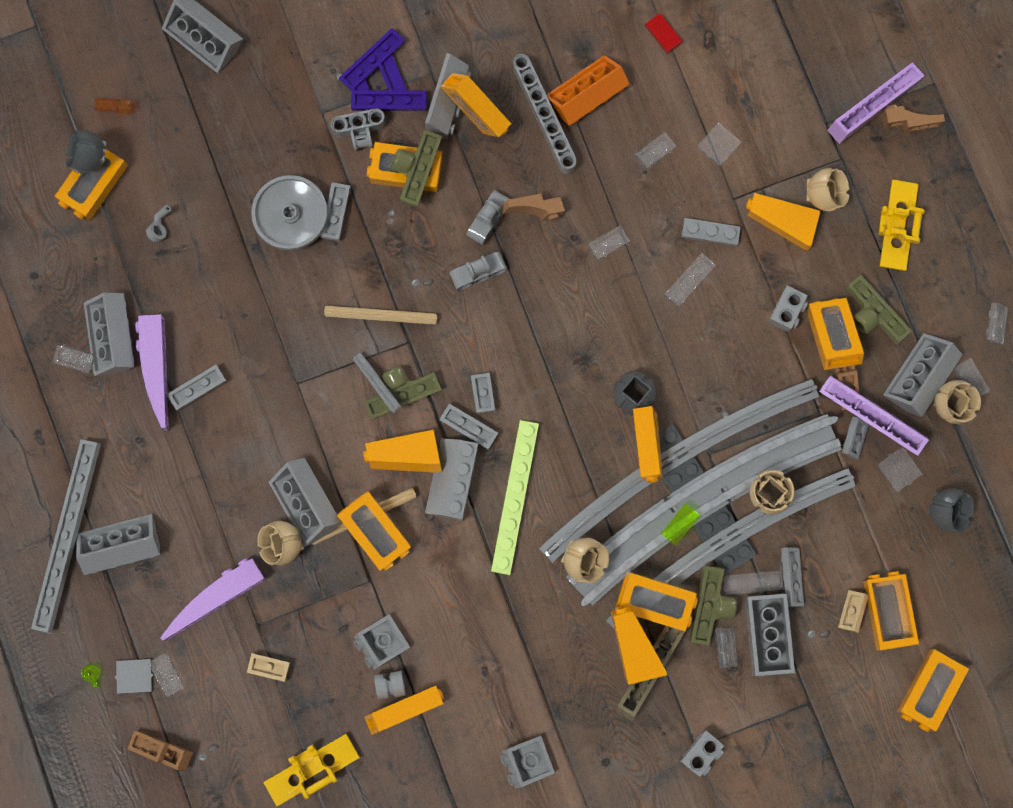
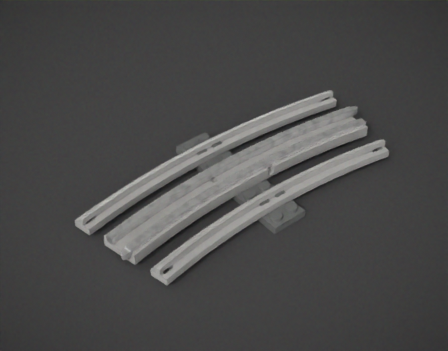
M813 380L805 381L753 403L713 423L685 440L682 439L674 425L660 432L663 478L661 479L671 494L646 510L602 544L608 550L609 565L608 568L603 569L605 574L600 580L595 583H581L569 575L565 577L584 597L581 605L586 606L590 603L593 606L625 577L626 571L632 572L650 556L691 527H693L702 544L655 577L654 580L677 586L712 560L717 567L725 569L724 575L756 556L747 538L795 512L855 487L854 477L848 468L796 490L792 504H788V509L779 514H766L758 509L735 522L726 508V505L749 493L751 482L757 480L756 476L765 470L782 471L785 475L802 466L841 451L839 439H836L831 427L838 420V417H828V414L793 427L754 445L705 473L694 458L712 446L759 422L818 398V388L814 385ZM640 468L576 515L544 543L539 550L553 563L566 551L571 540L580 539L605 517L652 483L643 481ZM846 476L845 478L837 481L838 478ZM848 481L847 484L839 486V484ZM643 587L631 597L630 603L644 609H649L666 594ZM610 616L606 621L614 629L612 616Z

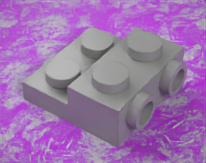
M390 614L354 636L355 647L358 651H363L366 656L364 658L366 665L369 668L373 667L374 670L410 648Z
M541 736L502 750L501 762L504 767L507 766L510 773L507 776L510 785L515 786V789L555 774Z

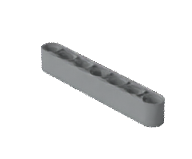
M518 54L513 60V70L560 171L564 174H571L576 167V157L530 59L525 54ZM522 62L525 63L526 66L520 68L517 66V64ZM526 79H532L534 82L532 84H527L524 81ZM534 95L541 96V99L536 101L532 97ZM546 111L549 113V116L542 117L540 113ZM552 127L555 128L557 132L552 134L549 133L547 130ZM557 144H562L565 148L563 150H558L555 148V146ZM569 160L572 162V165L566 167L563 165V162Z

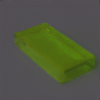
M685 503L661 532V535L676 546L700 515Z

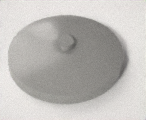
M287 175L269 181L258 191L252 204L251 215L257 233L267 244L280 250L291 251L302 249L312 244L321 235L327 223L328 208L322 192L314 183L300 176Z

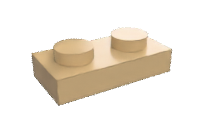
M848 590L838 628L859 633L869 595Z
M251 653L247 673L286 682L290 662Z

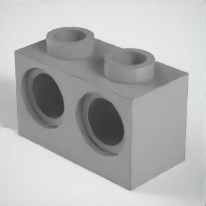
M786 286L768 323L786 332H789L792 328L795 329L800 320L797 318L799 312H804L808 304L805 301L808 295ZM789 298H795L798 301V305L790 304ZM781 315H788L790 322H784L781 319Z
M703 730L679 761L697 776H705L711 769L710 763L714 759L718 760L723 754L722 748L724 745L709 732ZM712 741L714 743V750L708 753L704 746L706 742ZM695 757L702 759V765L699 768H694L692 765V760Z

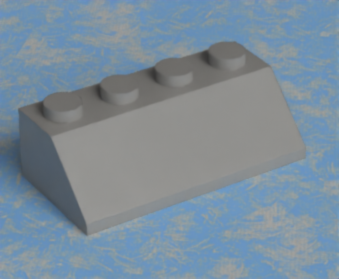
M173 0L162 26V30L217 74L236 55L243 41L242 37L195 0Z
M449 53L446 54L425 121L427 131L438 134L445 140H448L449 136L454 134L456 124L453 123L455 117H459L461 109L440 86L452 73L468 75L470 78L472 74L469 72V65Z
M104 292L84 302L94 376L124 372L133 368L134 356L132 353V340L129 333V320L127 318L124 293Z
M923 333L883 396L905 411L923 417L939 392V388L945 383L962 357V353L954 343Z
M441 438L438 454L442 472L433 473L425 514L463 521L479 447L478 443Z
M305 458L288 461L268 482L291 524L299 527L304 547L328 535L341 523Z
M152 514L77 534L76 559L84 575L160 555V543Z

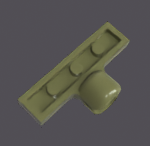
M424 129L415 153L403 149L396 151L391 168L406 176V182L399 201L414 207L418 206L442 136Z
M862 275L846 287L847 291L862 307L853 316L856 329L859 332L868 334L876 326H879L896 345L912 332Z
M396 367L386 371L382 376L386 387L401 407L442 390L434 372L414 381H409L404 369ZM379 395L364 401L370 419L390 412V409Z
M703 566L697 597L698 602L695 607L689 637L691 643L710 645L715 620L731 621L736 615L737 601L733 597L720 595L725 570L721 567Z

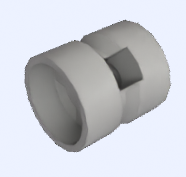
M402 671L391 672L389 676L385 673L374 675L378 700L389 699L391 695L394 697L406 696Z

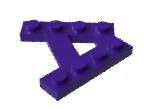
M393 28L339 77V80L352 92V111L380 109L381 111H426V91H407L392 56L405 44V40ZM378 68L388 91H370L366 79Z

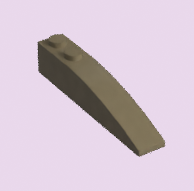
M676 608L671 617L680 619L682 611ZM665 626L653 648L664 668L686 631ZM658 678L630 684L618 704L616 712L633 722Z

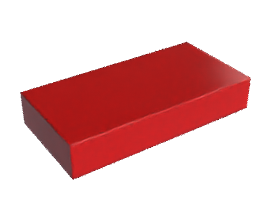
M660 13L645 23V27L667 54L682 44L683 41Z

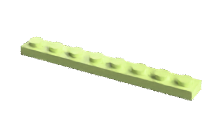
M522 420L519 423L491 572L505 575L511 574L539 426L537 423Z

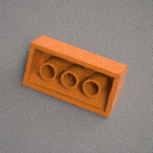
M604 55L548 93L547 97L559 118L570 126L578 122L584 115L591 113L600 104L607 102L616 93L623 91L629 85V81L622 66Z

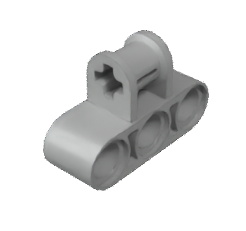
M371 109L334 117L331 121V128L333 134L338 138L351 136L354 151H357L358 148L368 146L373 148L370 132L383 129L386 121L384 113L380 109ZM374 117H380L381 121L375 123L372 121V119ZM358 120L363 122L361 126H355L354 123ZM339 124L345 126L342 130L335 129Z
M494 190L488 200H486L481 211L477 214L466 236L483 245L503 215L501 206L510 199Z
M495 252L485 257L483 255L480 259L473 262H466L465 265L452 270L449 274L456 290L460 291L505 272L507 268L500 252Z

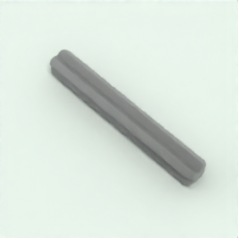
M358 353L353 357L354 362L390 411L397 413L401 409L400 404L361 353Z

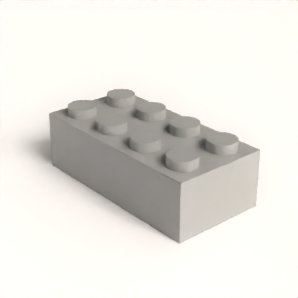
M787 594L745 597L752 676L795 673Z

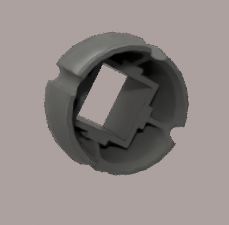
M75 130V134L72 133L66 155L69 158L66 159V167L80 174L98 171L105 160L106 141L101 140L91 131Z
M637 371L622 375L620 381H616L613 389V398L616 406L623 408V412L629 415H634L633 409L653 405L657 397V390L651 378L647 379L646 374ZM633 380L648 391L638 404L624 393Z
M945 489L939 493H934L927 514L931 516L934 524L943 531L960 533L965 531L971 523L969 517H973L974 501L971 495L960 489Z

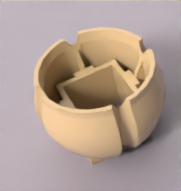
M832 168L821 169L810 179H807V201L816 208L830 212L838 210L847 204L849 194L846 192L850 188L847 177L842 170Z
M953 380L939 388V393L935 396L933 406H935L938 415L945 419V421L952 424H963L976 417L975 411L980 410L981 398L978 390L969 383L962 380ZM951 394L958 398L953 409H950L947 404Z
M770 469L759 473L756 476L757 480H753L749 488V495L753 505L760 507L762 513L772 515L779 514L788 509L787 505L792 504L795 496L794 484L791 479L785 477L784 473L778 470ZM768 481L782 492V495L773 505L759 494Z
M275 521L263 526L259 531L257 545L262 548L259 553L262 559L270 565L281 566L294 561L300 551L304 549L299 527H295L288 522Z
M580 538L570 541L561 562L564 563L568 575L576 581L595 583L604 576L603 569L608 568L609 553L606 547L597 540Z

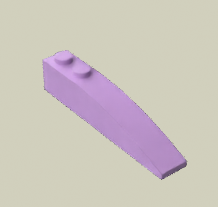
M912 62L836 119L827 131L841 144L924 77V74Z
M161 314L138 316V322L135 325L136 332L139 333L136 349L140 353L146 390L161 428L168 431L165 318Z
M831 375L819 391L917 456L929 441L928 437Z
M246 558L239 562V567L234 570L230 568L221 574V578L203 590L173 620L160 637L162 641L171 639L265 581L266 577L255 559L249 560V558Z

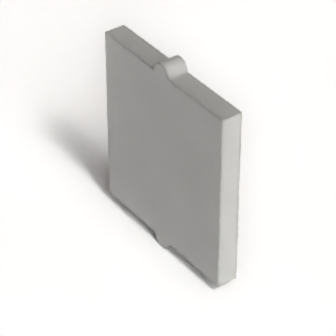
M151 659L116 661L117 675L115 679H117V694L152 692V677L154 675L151 669Z

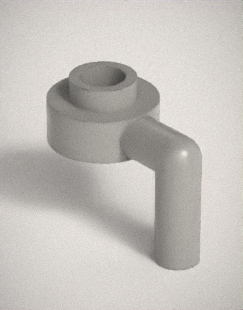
M165 205L154 215V222L146 229L148 238L153 242H160L166 237V229L161 224V219L171 211L169 205Z

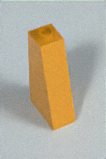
M754 193L752 199L748 198L746 209L749 211L747 216L806 251L811 248L820 215L819 210Z
M652 406L633 409L641 478L643 481H647V483L658 482V479L663 478L658 416Z
M434 430L365 443L366 451H363L365 463L369 462L371 469L442 472Z
M619 606L614 611H610L623 671L628 685L666 676L667 671L632 609L627 606Z
M434 686L375 711L364 718L371 735L444 704L442 701L444 697L442 691Z

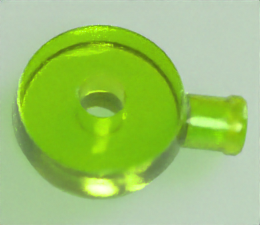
M95 664L84 666L81 672L82 678L86 682L91 683L93 689L99 687L97 682L100 676L99 668Z

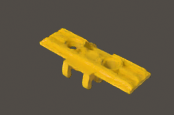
M892 180L888 207H882L878 235L884 236L879 267L906 271L910 243H920L921 219L925 210L915 207L918 192L917 183ZM898 203H904L906 209L897 208L896 206ZM908 215H914L911 236L906 235L907 231L905 230ZM892 239H899L901 247L894 248L891 244Z
M344 734L319 750L312 744L301 754L288 758L292 766L263 783L276 806L281 805L301 792L307 800L316 791L332 782L336 783L338 780L334 773L360 757L348 735ZM326 754L334 756L335 761L333 765L328 766L324 763L323 759ZM324 769L327 771L328 776L307 788L305 787L304 781ZM293 774H296L299 778L297 786H292L289 782V778Z

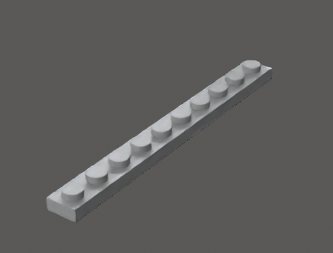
M80 440L31 629L52 633L101 446L99 443Z

